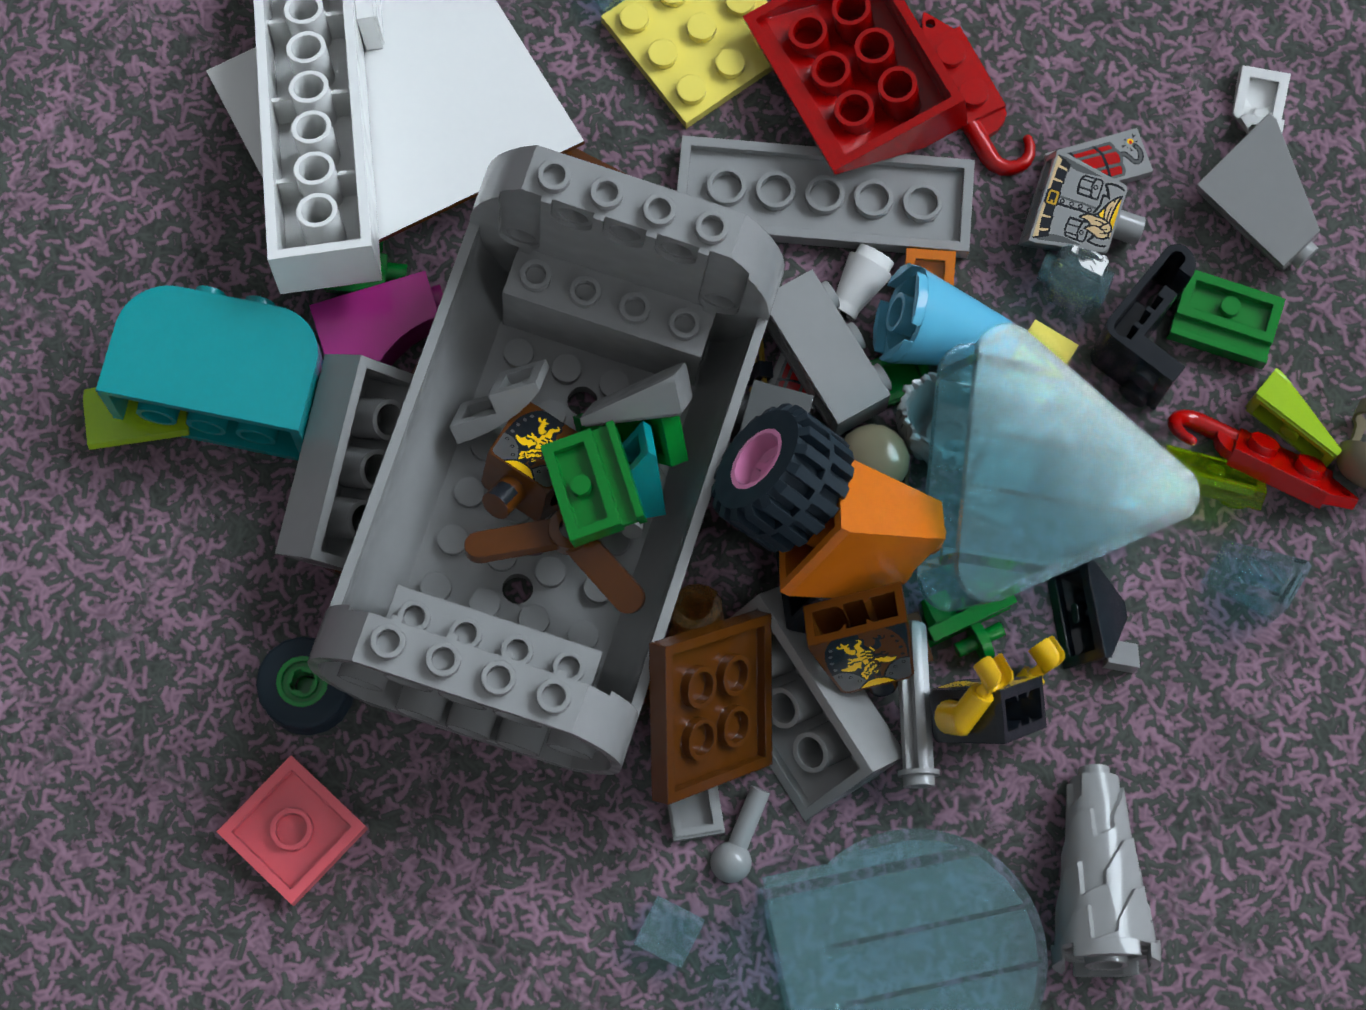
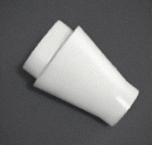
M860 244L856 252H849L836 290L840 302V307L837 308L838 311L847 314L846 317L855 321L860 311L891 279L892 275L889 272L894 262L882 252L866 244Z

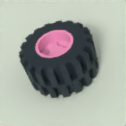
M784 403L778 408L775 406L768 408L761 416L754 417L742 431H739L721 457L722 460L716 468L713 477L715 482L711 487V497L714 498L713 508L719 513L721 518L768 551L776 552L779 550L783 553L791 551L795 545L800 547L806 544L814 534L818 535L825 528V524L840 509L836 506L839 498L842 500L846 498L849 491L848 483L853 478L854 467L851 466L854 456L853 452L849 449L850 445L798 405L792 406L790 403Z

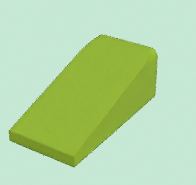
M1278 368L1272 372L1245 406L1248 413L1301 454L1316 457L1325 464L1326 468L1342 451L1293 384Z

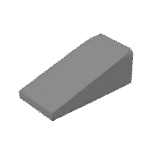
M686 363L674 365L594 401L580 418L581 425L591 427L606 425V422L611 420L614 423L680 416L693 398Z

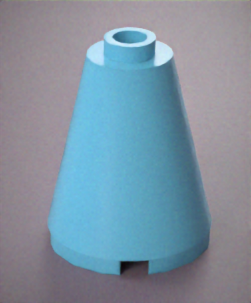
M907 263L900 266L887 284V286L895 288L889 302L880 300L873 327L874 351L883 354L879 359L888 363L998 368L1005 361L1010 360L1018 346V334L1015 332L1014 324L1011 320L925 268L915 264Z

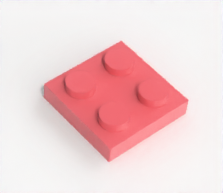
M290 755L216 832L291 905L295 906L368 828L303 765Z

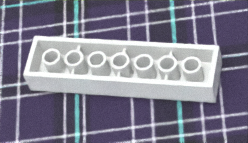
M253 0L267 260L280 294L381 281L382 272L363 39L356 19L355 0Z

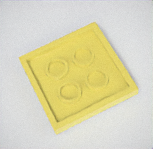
M624 0L601 15L602 24L686 129L772 71L770 64L743 19L745 14L766 4L767 0Z

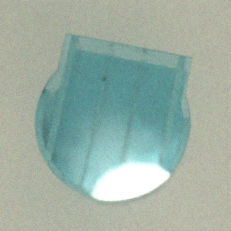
M892 830L870 836L853 844L839 853L828 864L762 877L763 886L759 887L785 1010H1039L1041 1007L1047 983L1048 957L1045 934L1039 914L1031 897L1014 873L997 857L972 841L938 830Z

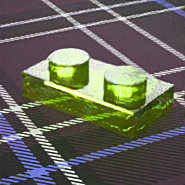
M1166 445L1161 463V486L1169 487L1177 494L1183 496L1200 495L1219 500L1223 505L1230 508L1243 509L1247 507L1261 511L1267 495L1266 483L1226 465V459Z

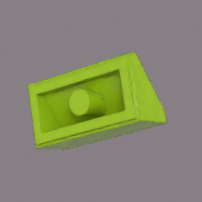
M96 387L87 388L83 392L86 438L89 450L190 435L189 426L186 424L188 412L180 410L175 425L157 424L138 416L136 410L139 402L129 400L124 419L121 420L113 418L96 392Z

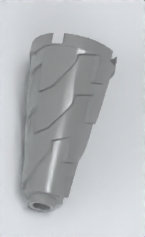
M1089 764L1078 768V775L1073 776L1069 780L1070 784H1067L1065 842L1061 853L1060 889L1055 908L1054 945H1051L1052 968L1054 971L1063 974L1065 971V961L1073 964L1074 977H1125L1139 975V960L1147 959L1148 969H1150V972L1154 971L1162 965L1160 940H1156L1151 909L1147 902L1135 842L1131 834L1124 787H1120L1119 777L1116 774L1110 773V768L1107 765Z

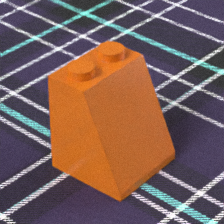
M854 460L851 464L854 467L853 478L848 483L849 491L845 499L839 498L836 506L840 509L835 516L831 517L825 524V528L818 535L814 534L806 544L800 547L795 545L791 551L783 553L779 551L780 592L787 596L837 598L900 581L904 585L912 576L913 571L929 555H933L940 550L946 539L942 501Z

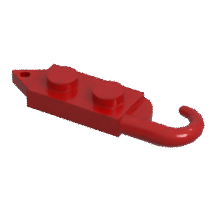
M924 12L921 28L965 98L968 125L960 129L964 132L980 162L989 171L999 176H1014L1024 172L1031 166L1035 158L1036 146L1032 136L1027 134L1023 137L1025 148L1020 158L1006 160L999 155L990 137L995 135L1004 124L1007 115L1005 102L961 27L952 28ZM932 24L934 27L929 28L926 25Z
M1177 410L1172 412L1167 419L1168 429L1182 442L1191 446L1197 443V438L1185 428L1213 440L1216 451L1227 460L1226 465L1320 509L1322 504L1353 510L1359 501L1357 496L1332 478L1333 471L1327 469L1322 461L1308 454L1298 455L1281 447L1274 438L1265 433H1251L1243 428L1237 430L1194 410Z

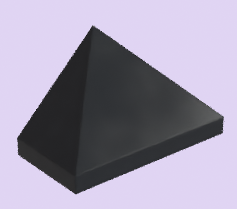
M1084 557L1045 570L1058 642L1065 651V659L1062 662L1063 669L1077 668L1112 658L1128 616L1125 601L1092 557Z

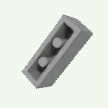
M812 269L779 287L766 328L806 393L814 395L812 403L816 406L826 426L840 436L885 411L891 396L889 391L892 390V385L882 366L878 363L872 365L863 351L866 348V344L858 327L853 322L846 324L837 309L840 307V302L833 287L826 280L820 282Z

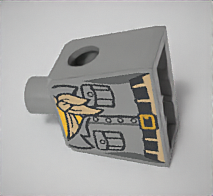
M1056 150L1046 156L1018 245L1074 253L1072 248L1075 245L1081 247L1079 251H1081L1082 255L1097 257L1091 251L1106 254L1112 238L1136 245L1142 236L1146 219L1143 216L1121 210L1127 193V186L1063 151Z

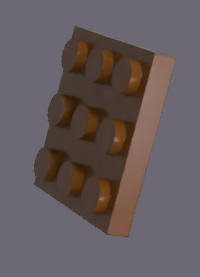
M754 610L649 643L652 801L669 805L772 765L771 613Z

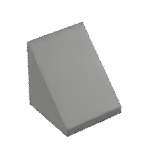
M1118 641L1112 658L1103 660L1102 668L1135 673L1140 668L1138 644Z

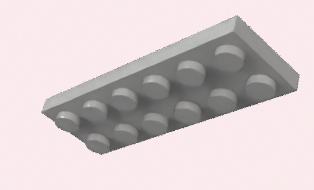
M682 135L677 191L746 213L777 243L857 249L860 244H866L878 251L906 253V248L956 251V258H967L970 249L975 160L902 154L834 175L816 146Z

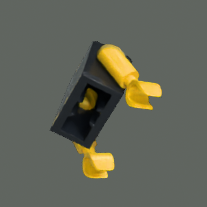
M1050 636L1029 649L1028 652L1037 665L1033 668L1024 666L1016 677H1014L1013 671L1003 654L999 653L994 658L991 656L984 657L973 666L979 677L978 679L957 680L931 689L929 698L933 738L938 743L1007 744L1047 728L1043 690L1045 681L1042 677L1060 665L1065 659V651L1056 638Z

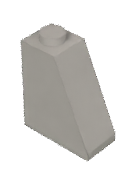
M1268 113L1197 184V193L1281 272L1291 264L1298 270L1319 249L1313 242L1318 238L1320 229L1277 119Z

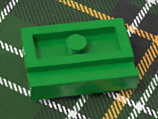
M1195 270L1194 275L1178 299L1173 321L1166 339L1262 370L1267 364L1268 353L1273 343L1286 299Z
M613 420L606 422V426L593 431L589 428L540 446L569 540L574 547L625 530L624 527L631 524L648 522L617 426Z

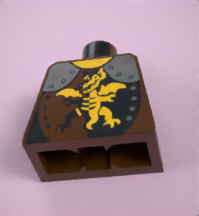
M530 402L508 421L487 454L481 479L484 488L488 490L482 497L485 509L495 518L505 519L516 508L534 521L545 520L558 511L560 507L540 446L578 432Z
M901 581L803 606L809 651L841 692L852 693L869 689L870 693L874 696L885 697L897 689L898 681L909 679L914 674L910 628Z

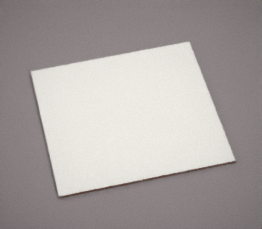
M381 0L385 45H383L382 49L366 51L363 42L379 243L476 197L489 164L501 153L519 147L539 145L565 154L585 144L580 133L496 0ZM255 47L206 70L263 178Z

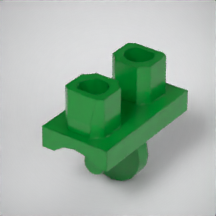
M987 569L965 579L960 584L972 607L958 614L945 590L920 601L918 606L923 623L927 627V640L930 648L966 631L968 637L954 643V649L959 657H963L976 650L980 659L987 656L994 658L995 652L991 642L1006 636L1000 622L985 629L981 623L1011 609L1010 606L1017 603L1011 588L1002 592L999 584Z

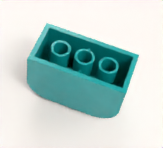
M204 285L197 286L196 290L179 286H158L139 293L121 310L114 326L96 392L113 418L124 419L129 400L139 402L136 410L138 416L162 425H175L180 410L187 411L186 424L189 426L190 435L181 436L183 438L298 461L324 359L309 324L297 313L276 306L274 302L267 298L255 295L246 296L245 299L229 297L217 288Z

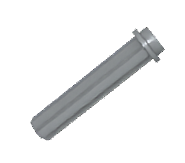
M909 620L914 674L909 679L898 681L903 769L897 771V776L903 779L904 788L924 789L935 787V777L940 776V770L934 768L929 698L927 627L923 622Z

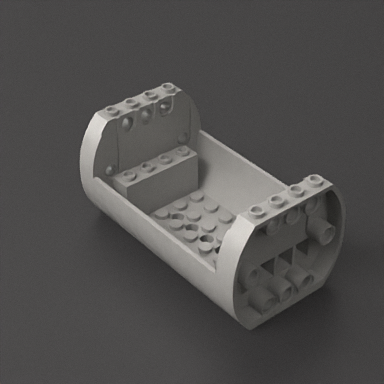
M539 145L511 149L495 157L489 164L470 214L469 225L332 601L325 612L307 661L310 670L329 685L371 706L571 771L598 775L618 774L622 769L650 683L649 643L664 639L711 497V487L715 482L713 477L727 448L784 274L785 264L783 255L772 237L746 213ZM546 359L549 370L540 391L531 402L576 431L573 416L577 414L570 410L567 403L573 394L585 392L593 396L595 401L674 365L686 363L693 398L680 415L689 460L673 467L658 463V466L665 475L663 497L666 515L647 518L648 522L644 523L642 534L637 539L625 537L622 531L599 539L643 588L646 599L644 606L638 612L625 614L618 611L569 555L561 554L556 550L544 552L537 556L526 555L487 563H475L467 558L464 543L470 534L477 531L534 522L533 519L516 508L505 519L495 518L485 509L482 502L483 495L488 491L481 482L486 457L508 421L484 435L457 444L449 427L461 403L488 396L499 372ZM553 513L552 515H550V516H549L548 518H546V519H551V517H552L555 513ZM563 526L560 529V533L564 537L569 538L566 527ZM513 578L527 580L533 589L531 597L526 602L520 604L508 601L503 594V587L507 581Z

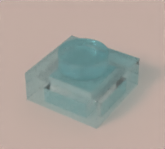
M658 896L634 942V946L681 970L705 920Z

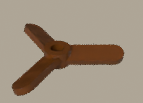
M560 510L551 519L477 531L470 534L465 540V554L470 561L475 563H487L556 550L561 554L569 555L618 611L625 614H633L644 606L646 596L643 588L599 539L574 547L569 538L564 537L560 533V529L565 526Z

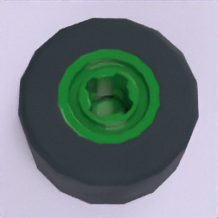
M300 636L285 640L270 650L259 666L256 680L259 703L269 717L277 725L291 733L309 736L326 732L344 719L353 703L352 696L329 685L310 670L307 661L316 639L312 637Z

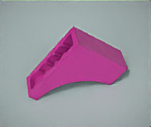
M422 271L309 305L324 356L325 354L363 355L392 366L407 349L428 337L443 292L440 284L430 287L426 271Z

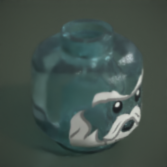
M1067 244L1060 248L1057 255L1047 252L1040 267L1037 280L1045 282L1043 296L1048 303L1078 315H1085L1093 307L1101 309L1112 285L1115 272L1109 270V260L1104 254Z

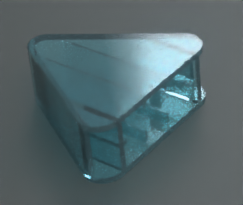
M1010 323L996 325L984 332L976 343H963L948 350L938 364L925 494L943 503L946 539L937 553L929 555L918 566L917 581L920 592L931 606L945 612H955L1001 601L1190 517L1199 504L1200 488L1194 473L1025 328Z

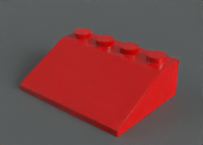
M771 0L743 16L744 22L834 175L925 148L968 125L965 98L905 0Z

